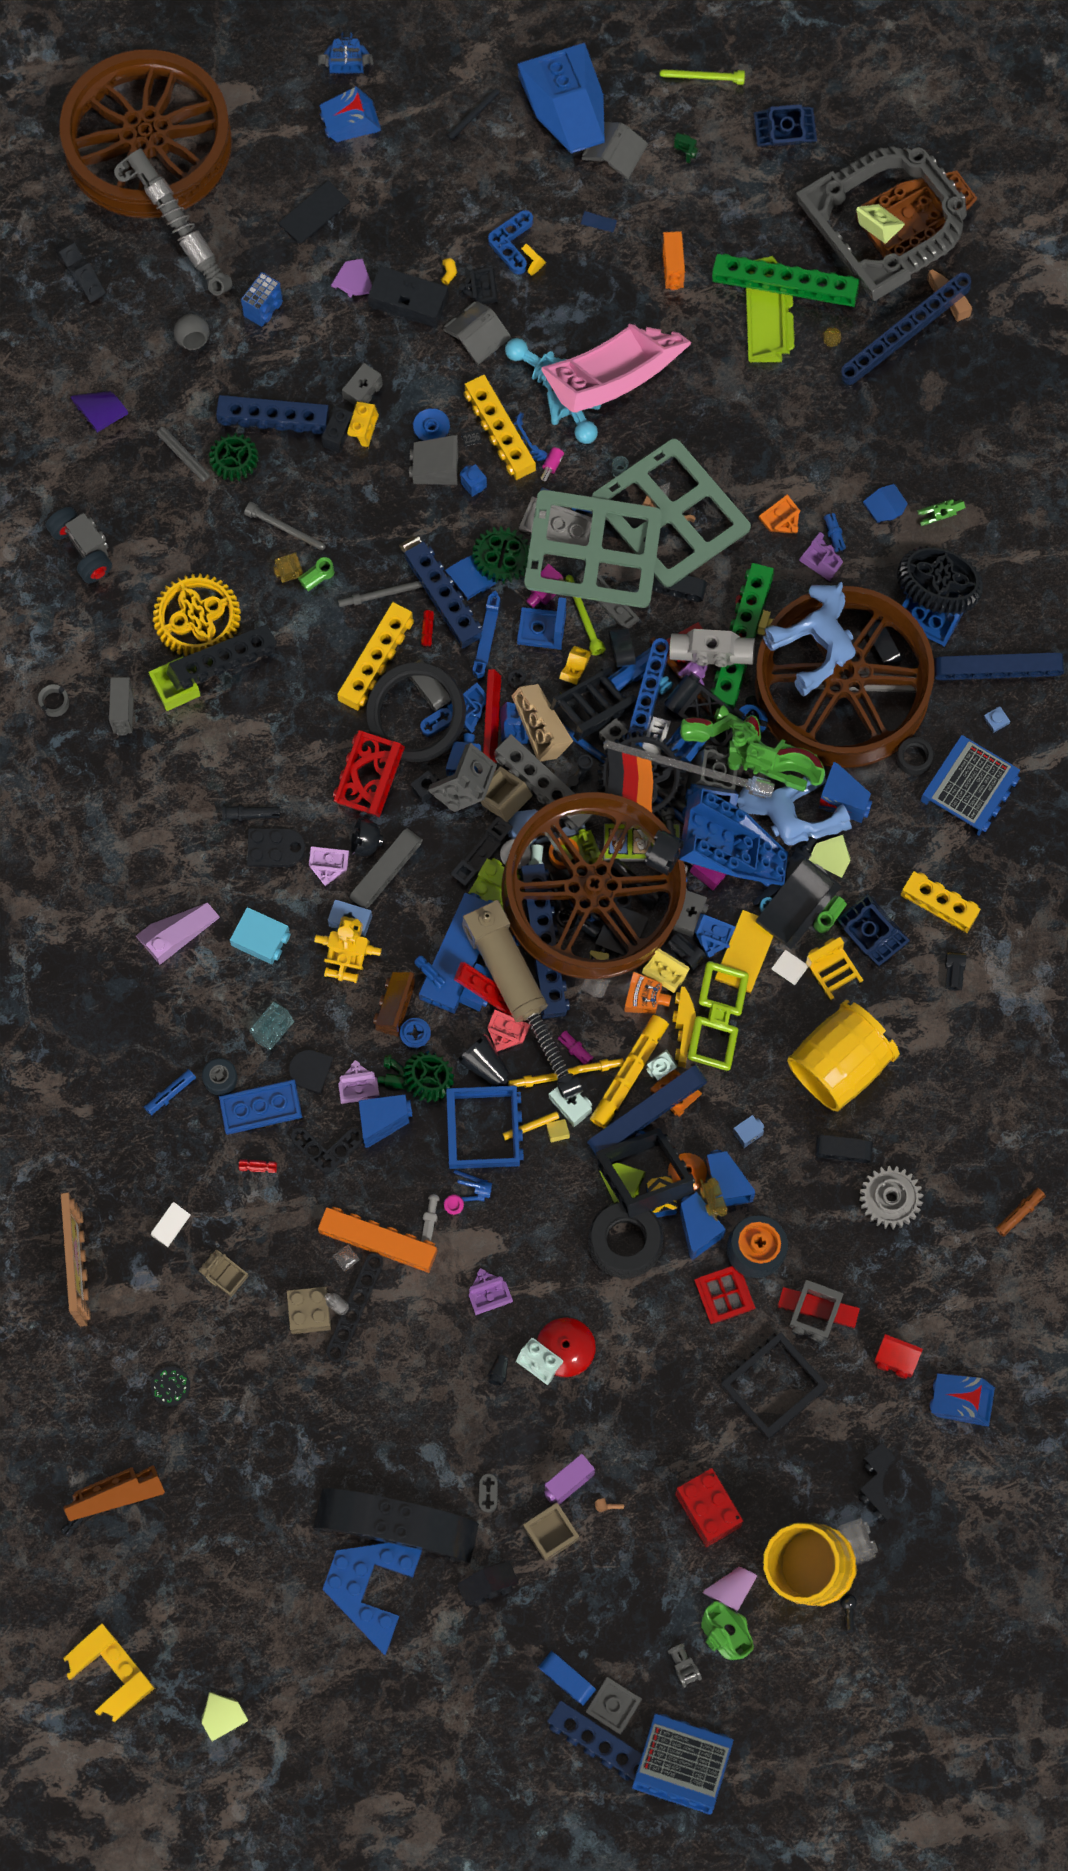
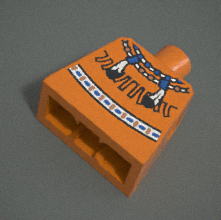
M633 972L625 1004V1012L655 1014L658 1004L669 1007L671 995L661 993L662 983Z

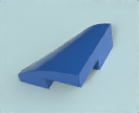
M478 683L463 693L466 705L464 728L470 734L474 732L484 705H486V693ZM451 703L446 708L453 714V705Z
M506 702L500 708L501 741L504 742L510 735H513L521 744H531L515 703Z

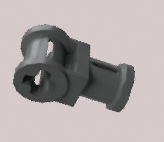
M684 1643L667 1651L673 1657L676 1664L674 1668L683 1688L697 1679L699 1681L702 1680L696 1664L692 1658H688L685 1652Z

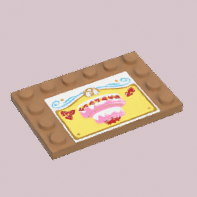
M62 1193L61 1204L69 1312L79 1326H88L87 1320L91 1319L90 1308L86 1304V1300H89L88 1288L85 1289L84 1282L88 1281L87 1269L83 1268V1262H86V1252L82 1250V1242H85L84 1230L81 1231L80 1223H83V1212L80 1211V1207H78L75 1199L69 1193Z

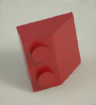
M885 1334L874 1364L883 1371H888L889 1369L896 1372V1375L901 1378H911L923 1349Z

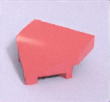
M495 1010L487 1028L498 1052L523 1043L531 1025L524 1021L515 1022L512 1016Z

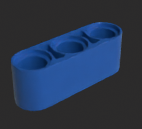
M552 1651L538 1666L541 1671L582 1706L596 1691L588 1681Z

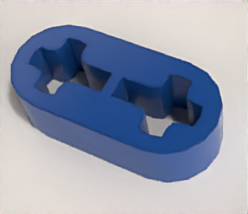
M442 708L425 718L420 724L421 733L426 737H432L447 728L451 723L452 712L447 708ZM441 715H448V720H441ZM425 725L432 726V730L426 729Z

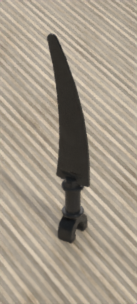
M810 837L805 845L801 846L802 849L796 848L787 863L785 882L805 858L810 859L812 856L810 849L816 841H819V838ZM771 884L753 901V905H757L764 898L772 896L782 886Z

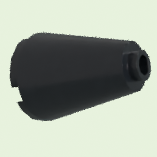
M486 1034L480 1037L457 1059L462 1065L495 1087L498 1085L503 1086L510 1080L507 1077L510 1074Z

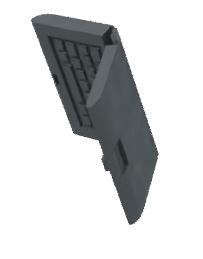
M604 122L605 143L586 148L582 155V160H605L608 162L607 164L628 180L648 143L623 123Z
M474 301L457 318H453L443 328L444 332L462 341L463 346L477 365L511 339L509 332L493 310L477 301Z

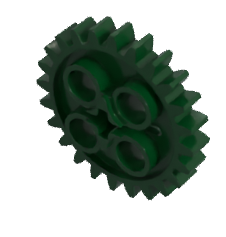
M500 526L499 531L493 527L492 533L486 530L485 535L480 534V538L476 539L473 546V564L477 565V571L482 570V576L488 574V580L494 577L495 583L499 579L502 580L503 584L505 579L512 583L513 577L519 580L520 575H525L530 547V545H527L528 539L522 540L523 534L517 536V530L511 533L510 527L506 531H503L502 526ZM506 541L507 545L502 566L498 568L503 543Z

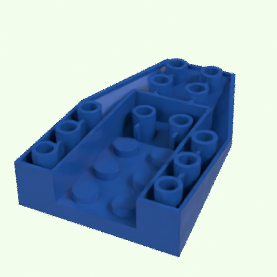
M585 43L518 64L519 79L536 118L570 153L605 143L603 92Z
M704 788L688 796L682 840L685 843L683 849L680 848L679 860L738 878L784 885L788 852L748 813Z

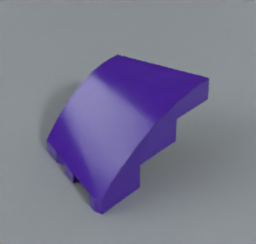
M111 391L70 396L78 410L83 413L96 432L101 431L128 414L127 409Z

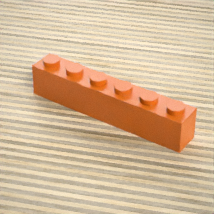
M326 1207L318 1227L320 1234L372 1253H378L383 1257L430 1273L438 1252L435 1244L430 1241L416 1240L417 1237L408 1233L404 1236L392 1227L382 1228L375 1221H363L360 1216L352 1213L350 1216L343 1213V1210L332 1207V1209Z

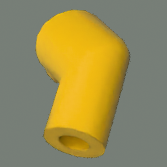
M446 258L442 262V265L446 268V273L441 278V281L445 285H448L457 274L455 261L451 258Z

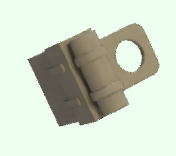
M215 1250L213 1254L211 1253L208 1260L199 1269V1272L209 1282L219 1287L230 1297L235 1294L249 1277L248 1273L218 1250Z

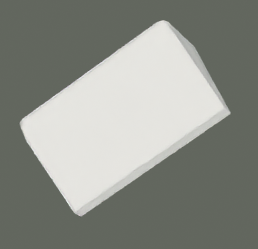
M173 1202L151 1232V1236L169 1247L191 1215Z

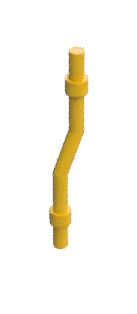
M623 1058L609 1061L608 1059H603L597 1063L568 1068V1072L575 1075L601 1070V1072L608 1071L610 1068L622 1066L624 1060ZM554 1073L533 1077L527 1075L521 1079L509 1080L508 1085L524 1086L526 1088L532 1087L533 1084L551 1082L558 1079L557 1074Z

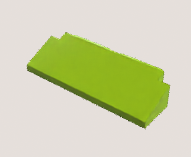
M773 256L755 260H763L772 264L778 263ZM746 288L748 360L750 362H782V354H790V350L794 348V317L788 310V308L793 306V296Z

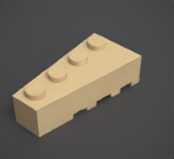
M538 684L519 687L512 695V699L536 758L540 762L557 759L573 742L572 738L556 712L550 709L551 704Z

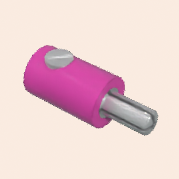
M555 447L551 449L542 466L545 471L541 476V480L546 481L550 473H555L564 455L562 450Z

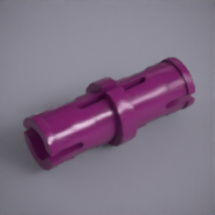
M567 1030L561 1034V1037H558V1040L569 1049V1053L571 1055L574 1054L583 1065L589 1064L590 1060L594 1058L582 1047V1043L580 1041L577 1042Z

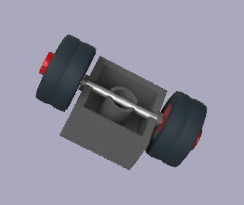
M65 507L55 512L47 520L46 528L56 540L69 536L71 542L83 557L77 566V572L86 583L96 582L103 578L112 568V562L108 558L107 548L109 547L105 542L106 538L101 531H97L95 528L96 524L91 517L87 518L84 513L78 516L72 507Z

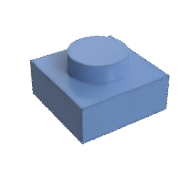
M1001 707L992 710L983 717L993 733L1010 724V720Z

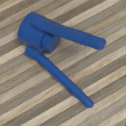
M457 1170L454 1171L455 1174L476 1182L457 1180L459 1184L475 1187L474 1194H478V1196L461 1197L463 1201H484V1198H490L492 1183Z

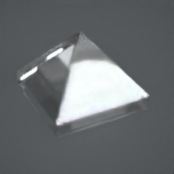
M346 1245L332 1256L344 1272L360 1260L349 1245Z

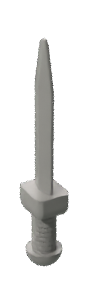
M431 1194L428 1197L429 1206L428 1211L423 1215L425 1222L421 1242L424 1240L431 1242L434 1222L437 1223L438 1219L435 1211L439 1197L436 1194Z

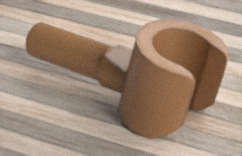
M605 1498L595 1502L596 1510L599 1512L608 1509H624V1504H606Z

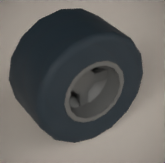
M216 1058L210 1060L202 1070L205 1088L210 1093L223 1096L235 1089L238 1075L235 1066L230 1061L224 1058Z

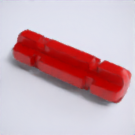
M425 610L421 644L423 646H431L434 612Z
M241 1159L239 1160L238 1168L240 1171L250 1170L252 1172L268 1171V1173H276L277 1163L273 1161L266 1163V1161L250 1160L248 1162Z

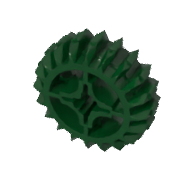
M235 432L231 437L227 433V438L221 436L220 441L215 440V446L210 448L209 463L212 466V470L216 472L218 477L222 475L224 480L230 477V481H233L234 478L240 481L241 476L247 479V473L252 474V468L257 467L256 462L259 460L257 456L258 450L255 449V443H251L249 437L245 439L243 434L238 437ZM226 450V454L222 456V459L219 460L222 452ZM248 455L247 460L241 464V461Z
M429 1050L425 1054L420 1051L417 1055H412L402 1069L404 1072L402 1079H405L403 1085L409 1086L407 1092L412 1091L413 1097L418 1095L420 1101L424 1098L427 1103L431 1099L434 1102L438 1101L439 1098H444L447 1094V1089L453 1086L454 1074L451 1073L453 1067H447L449 1061L444 1062L443 1056L438 1058L436 1052L430 1055ZM415 1069L417 1071V1075L419 1076L418 1080L415 1076ZM438 1073L441 1077V1084L439 1082V1078L437 1077Z

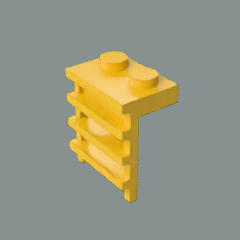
M841 937L837 939L831 938L820 949L818 947L812 949L808 953L809 955L806 960L807 966H809L812 974L816 977L819 985L822 986L830 1000L834 999L831 992L849 981L857 978L860 983L863 982L859 972L843 950L844 942ZM842 959L846 961L847 964L827 976L821 978L819 975L820 972ZM849 968L852 970L853 974L829 988L825 984V982Z

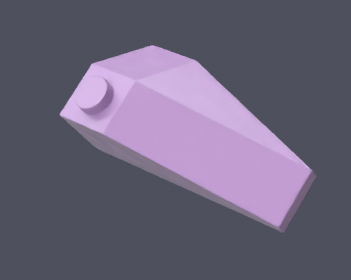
M208 903L152 923L137 934L136 937L159 964H162L220 917Z

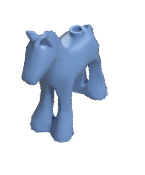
M842 582L833 586L811 585L808 593L812 598L823 604L820 609L810 613L799 623L791 627L782 628L771 625L765 628L766 635L763 636V639L771 651L808 634H811L827 650L825 662L821 667L813 672L802 671L796 674L795 686L802 696H806L827 677L832 675L836 664L843 667L845 662L856 654V649L851 642L853 640L852 633L848 629L844 631L837 621L845 605Z
M825 774L823 782L817 786L812 785L804 776L802 779L807 781V787L803 792L785 786L776 789L766 796H759V782L756 778H750L738 795L736 807L748 814L768 815L774 824L771 826L775 837L780 836L787 845L808 841L809 837L818 839L826 835L838 834L842 830L852 829L850 816L843 804L836 808L830 818L823 821L809 822L797 818L793 802L825 784Z

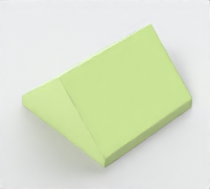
M879 204L860 206L856 210L859 225L885 244L905 224Z

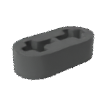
M485 1474L481 1477L479 1483V1506L484 1513H492L497 1508L498 1482L494 1475ZM487 1478L494 1482V1485L490 1487V1492H487L486 1485H483ZM486 1495H490V1501L494 1502L490 1509H486V1506L482 1505L483 1502H486Z

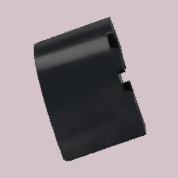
M805 858L759 915L756 922L785 946L792 949L842 886Z

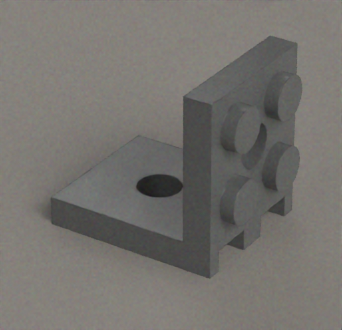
M472 743L466 744L455 774L430 784L428 791L454 812L485 799L497 764Z

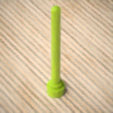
M661 70L660 76L728 80L737 83V85H744L745 70H738V72L734 73Z
M571 575L566 576V582L575 583ZM573 597L591 641L589 647L593 656L600 655L605 652V646L600 639H597L582 599Z

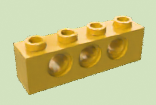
M920 872L912 873L901 893L902 897L966 933L970 930L981 910L976 903L962 899L960 894L946 890L941 883L930 881L925 874ZM926 888L930 893L923 894L920 889ZM937 898H944L946 903L940 904ZM960 907L963 912L956 913L953 908Z

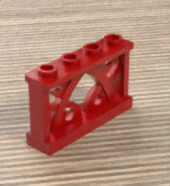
M359 730L358 734H355L353 738V748L347 754V765L345 770L341 771V781L339 787H336L334 790L333 798L337 804L380 818L405 747L401 743ZM366 741L374 743V753H372V749L369 746L367 751H362L363 744ZM379 743L390 746L391 750L379 751ZM378 759H380V764L382 762L386 763L384 768H379ZM374 761V767L381 775L380 780H372L363 787L358 775V769ZM372 785H376V786H377V789H376L375 792H372V789H370L369 792H367V790H368ZM352 788L351 796L356 795L358 792L360 794L355 800L349 801L345 797L347 789ZM363 797L371 803L370 808L358 805Z

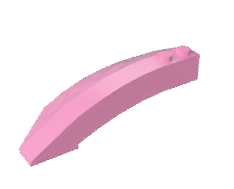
M628 324L626 329L603 344L571 359L544 366L541 370L561 404L574 413L601 405L633 390L660 372L690 345L691 341L680 333L672 332L669 335L661 333L660 329L647 327L646 330L637 328L636 325Z

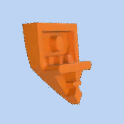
M787 494L758 518L770 532L798 533L800 510Z

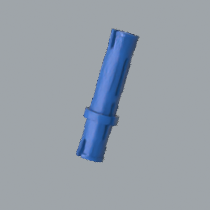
M187 1069L185 1073L173 1081L161 1093L158 1092L156 1097L144 1106L145 1110L152 1116L163 1105H168L170 1099L196 1079L195 1075Z

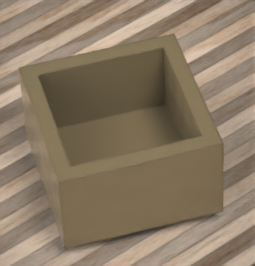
M500 766L492 777L485 799L480 802L483 807L507 822L533 795L524 781Z
M327 1287L287 1291L290 1331L292 1334L331 1330L329 1302L325 1299V1295L328 1293Z
M558 1503L523 1525V1528L545 1562L579 1540V1535Z

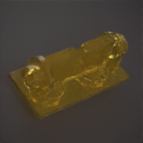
M710 1178L708 1183H704L701 1179L702 1187L699 1189L703 1199H707L708 1204L705 1205L707 1213L718 1221L717 1215L725 1216L728 1210L723 1196L716 1198V1196L722 1194L719 1182L715 1178Z

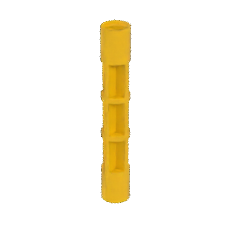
M652 1015L590 1117V1120L597 1126L605 1129L610 1124L615 1115L614 1111L619 1109L657 1046V1040L661 1039L669 1024L663 1018L657 1015Z

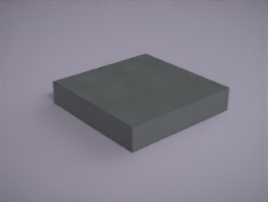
M607 1677L586 1713L621 1735L642 1699Z

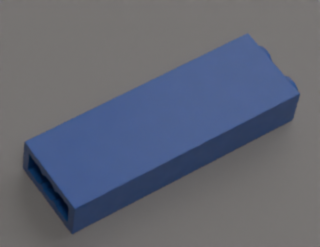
M475 893L464 894L432 964L439 972V976L441 975L446 980V983L441 988H438L434 981L426 977L419 993L420 1000L455 1014L460 996L465 988L454 980L460 962H465L474 968L481 957L478 948L473 949L462 928L463 916L494 901L482 900Z

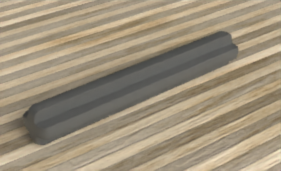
M165 427L157 430V435L201 481L205 482L210 478L209 472Z

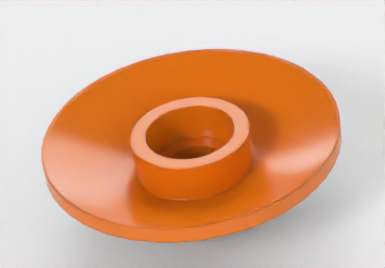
M680 1154L679 1159L683 1160L686 1167L691 1169L695 1179V1183H693L694 1190H697L706 1180V1165L695 1154ZM670 1163L668 1176H672L674 1183L681 1179Z

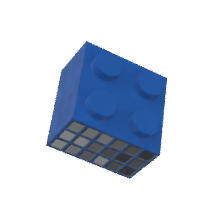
M261 272L241 299L244 317L261 327L265 322L268 323L274 310L278 309L283 302L280 283Z

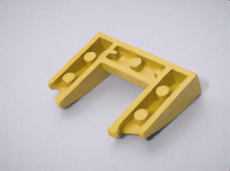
M101 1624L65 1656L64 1661H69L71 1673H67V1677L71 1680L99 1655L105 1659L124 1685L95 1712L100 1716L102 1712L112 1715V1721L115 1722L154 1689V1686L109 1630Z

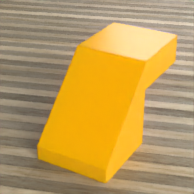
M574 646L569 653L566 666L562 670L559 679L577 685L585 671L591 651Z

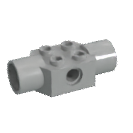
M693 629L687 634H671L670 660L691 661L699 666H707L708 664H715L718 667H726L733 664L753 665L755 638H743L732 631Z

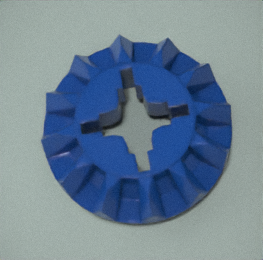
M420 1018L408 1019L400 1028L401 1040L409 1048L417 1049L425 1046L430 1040V1027L427 1022ZM414 1026H416L417 1032H421L417 1040H415L413 1035H410V1033H413Z

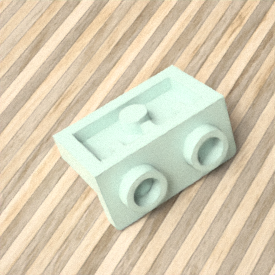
M531 1338L520 1351L516 1362L548 1385L558 1368L562 1365L563 1360L537 1340Z

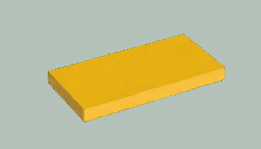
M742 910L729 942L730 947L727 948L721 965L747 972L749 978L746 992L751 994L774 936L756 922V919L759 917L758 915ZM717 972L716 981L739 989L741 978Z

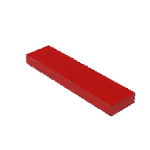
M460 962L454 980L500 1011L512 1016L496 983L467 963Z
M783 1287L778 1307L795 1312L801 1292ZM806 1294L800 1314L829 1321L835 1303L821 1297ZM840 1303L833 1323L855 1328L860 1308Z

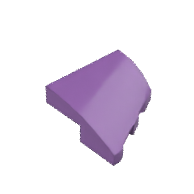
M820 532L799 561L830 582L843 561L835 554L834 548L831 545L827 546L823 540L824 534Z

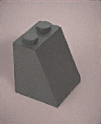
M457 435L414 442V449H410V460H413V466L409 467V477H413V484L457 485Z

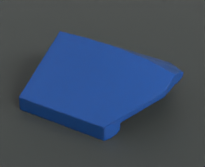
M895 484L879 488L863 501V504L876 523L894 520L901 516L908 504Z

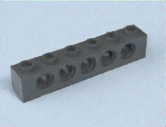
M510 735L495 750V760L500 765H505L511 774L524 781L529 790H532L537 795L536 798L542 804L546 803L548 805L555 801L552 798L553 794H558L561 798L575 794L513 735ZM515 755L520 761L513 762L510 756ZM524 769H531L533 771V774L527 775L524 772ZM544 781L547 784V787L541 788L538 785V782ZM575 814L562 817V819L565 821L564 824L567 828L577 832L593 814Z

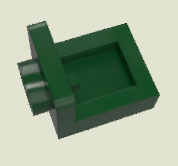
M677 133L674 138V148L687 152L686 162L690 163L691 159L695 158L698 153V148H696L697 140L692 139L686 134Z

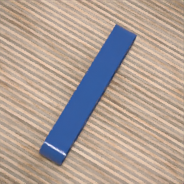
M663 638L656 639L651 647L628 733H632V736L636 734V731H639V735L643 737V731L648 732L670 650L668 642ZM664 645L666 649L664 652H657L656 647ZM659 663L661 667L659 670H653L651 665ZM652 680L656 682V686L648 688L646 683ZM648 698L651 700V704L643 706L641 701ZM643 716L646 718V722L638 724L636 722L637 718ZM636 743V746L643 748L644 743ZM631 746L624 747L623 753H626ZM634 752V753H636V755H637L636 757H640V758H641V754H640V753Z

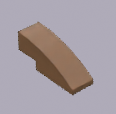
M934 270L929 271L927 280L934 293L949 282L947 278ZM945 293L944 296L952 297L953 294ZM965 296L950 307L957 322L971 315L972 307Z

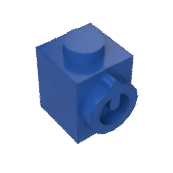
M476 464L466 466L460 472L461 484L472 497L487 487L486 476Z

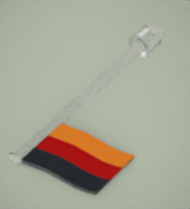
M606 739L603 744L604 749L606 750L607 748L608 794L632 800L652 812L653 794L651 761L746 787L749 790L748 794L764 799L766 797L771 798L775 783H771V780L753 776L752 779L748 778L746 780L611 742L609 739Z

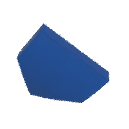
M700 913L695 933L707 957L710 958L716 952L730 947L729 942L734 933L735 926Z

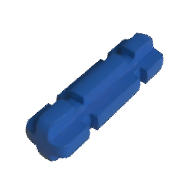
M419 956L414 961L415 965L421 968V971L431 981H434L438 988L444 986L446 980L441 975L439 976V972L429 962L427 963L423 956Z

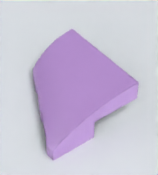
M738 1567L705 1589L703 1594L738 1612L757 1575Z

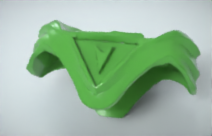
M717 1601L706 1608L701 1625L708 1637L706 1643L712 1651L718 1650L724 1658L729 1660L745 1658L753 1651V1640L749 1634L745 1616ZM725 1625H732L734 1627L735 1633L732 1636H729L728 1632L724 1629Z

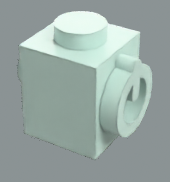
M665 1050L647 1063L648 1068L646 1070L652 1078L656 1077L659 1080L676 1069L678 1065L668 1050Z

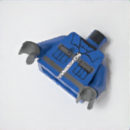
M345 31L342 32L341 39H334L333 45H330L324 54L318 56V65L326 64V67L329 65L330 73H364L363 67L365 64L373 65V59L366 48L359 44V40L352 39V33Z

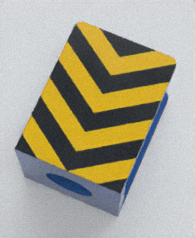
M672 1176L646 1180L647 1193L672 1184ZM675 1200L651 1211L654 1212L657 1218L675 1215L677 1213V1202Z

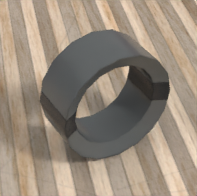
M52 684L44 687L38 696L41 710L50 717L61 716L69 708L68 694L59 685ZM51 693H59L64 696L62 706L54 710L46 708L44 706L46 696Z

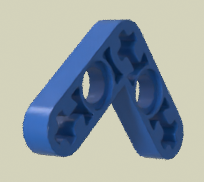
M526 210L519 212L489 234V245L514 274H522L527 268L525 258L510 242L533 225V215ZM523 217H524V219H527V218H528V222H526L525 220L522 221V218H523ZM509 226H513L516 229V231L513 233H508L506 231V228ZM494 237H495L496 239L500 238V241H499V242H498L497 240L494 241L493 238H494ZM505 249H510L513 253L506 256L502 252ZM515 261H516L518 264H521V263H522V267H519V266H516V267H515Z

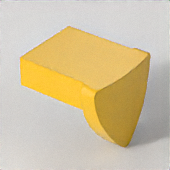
M525 244L522 250L533 259L527 271L532 276L546 262L530 246Z

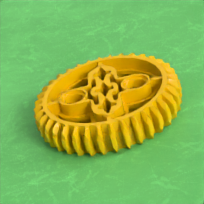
M192 573L189 579L186 575L182 581L178 578V583L176 584L171 581L172 587L166 586V592L161 591L160 593L162 597H157L158 603L154 605L156 610H153V615L155 616L153 617V622L156 623L154 625L155 630H157V635L161 636V642H165L166 647L171 646V651L177 649V654L179 655L184 652V656H188L189 653L193 654L233 638L232 634L237 633L236 628L240 626L238 622L241 620L239 615L241 611L238 608L240 605L236 601V595H233V590H228V585H223L221 580L217 582L215 577L210 580L208 574L205 578L202 577V574L195 578V575ZM190 588H208L219 593L223 599L211 596L201 600L199 594ZM180 593L178 603L181 610L175 612L169 619V624L166 625V607L172 598ZM218 606L216 610H210V607ZM228 607V624L224 631L213 639L216 634L213 621L219 619L223 615L225 608ZM186 609H188V616H189L190 622H188ZM179 621L184 622V624L181 626L176 625V623ZM192 631L196 639L203 643L187 644L175 639L170 633L174 632L177 635H184Z

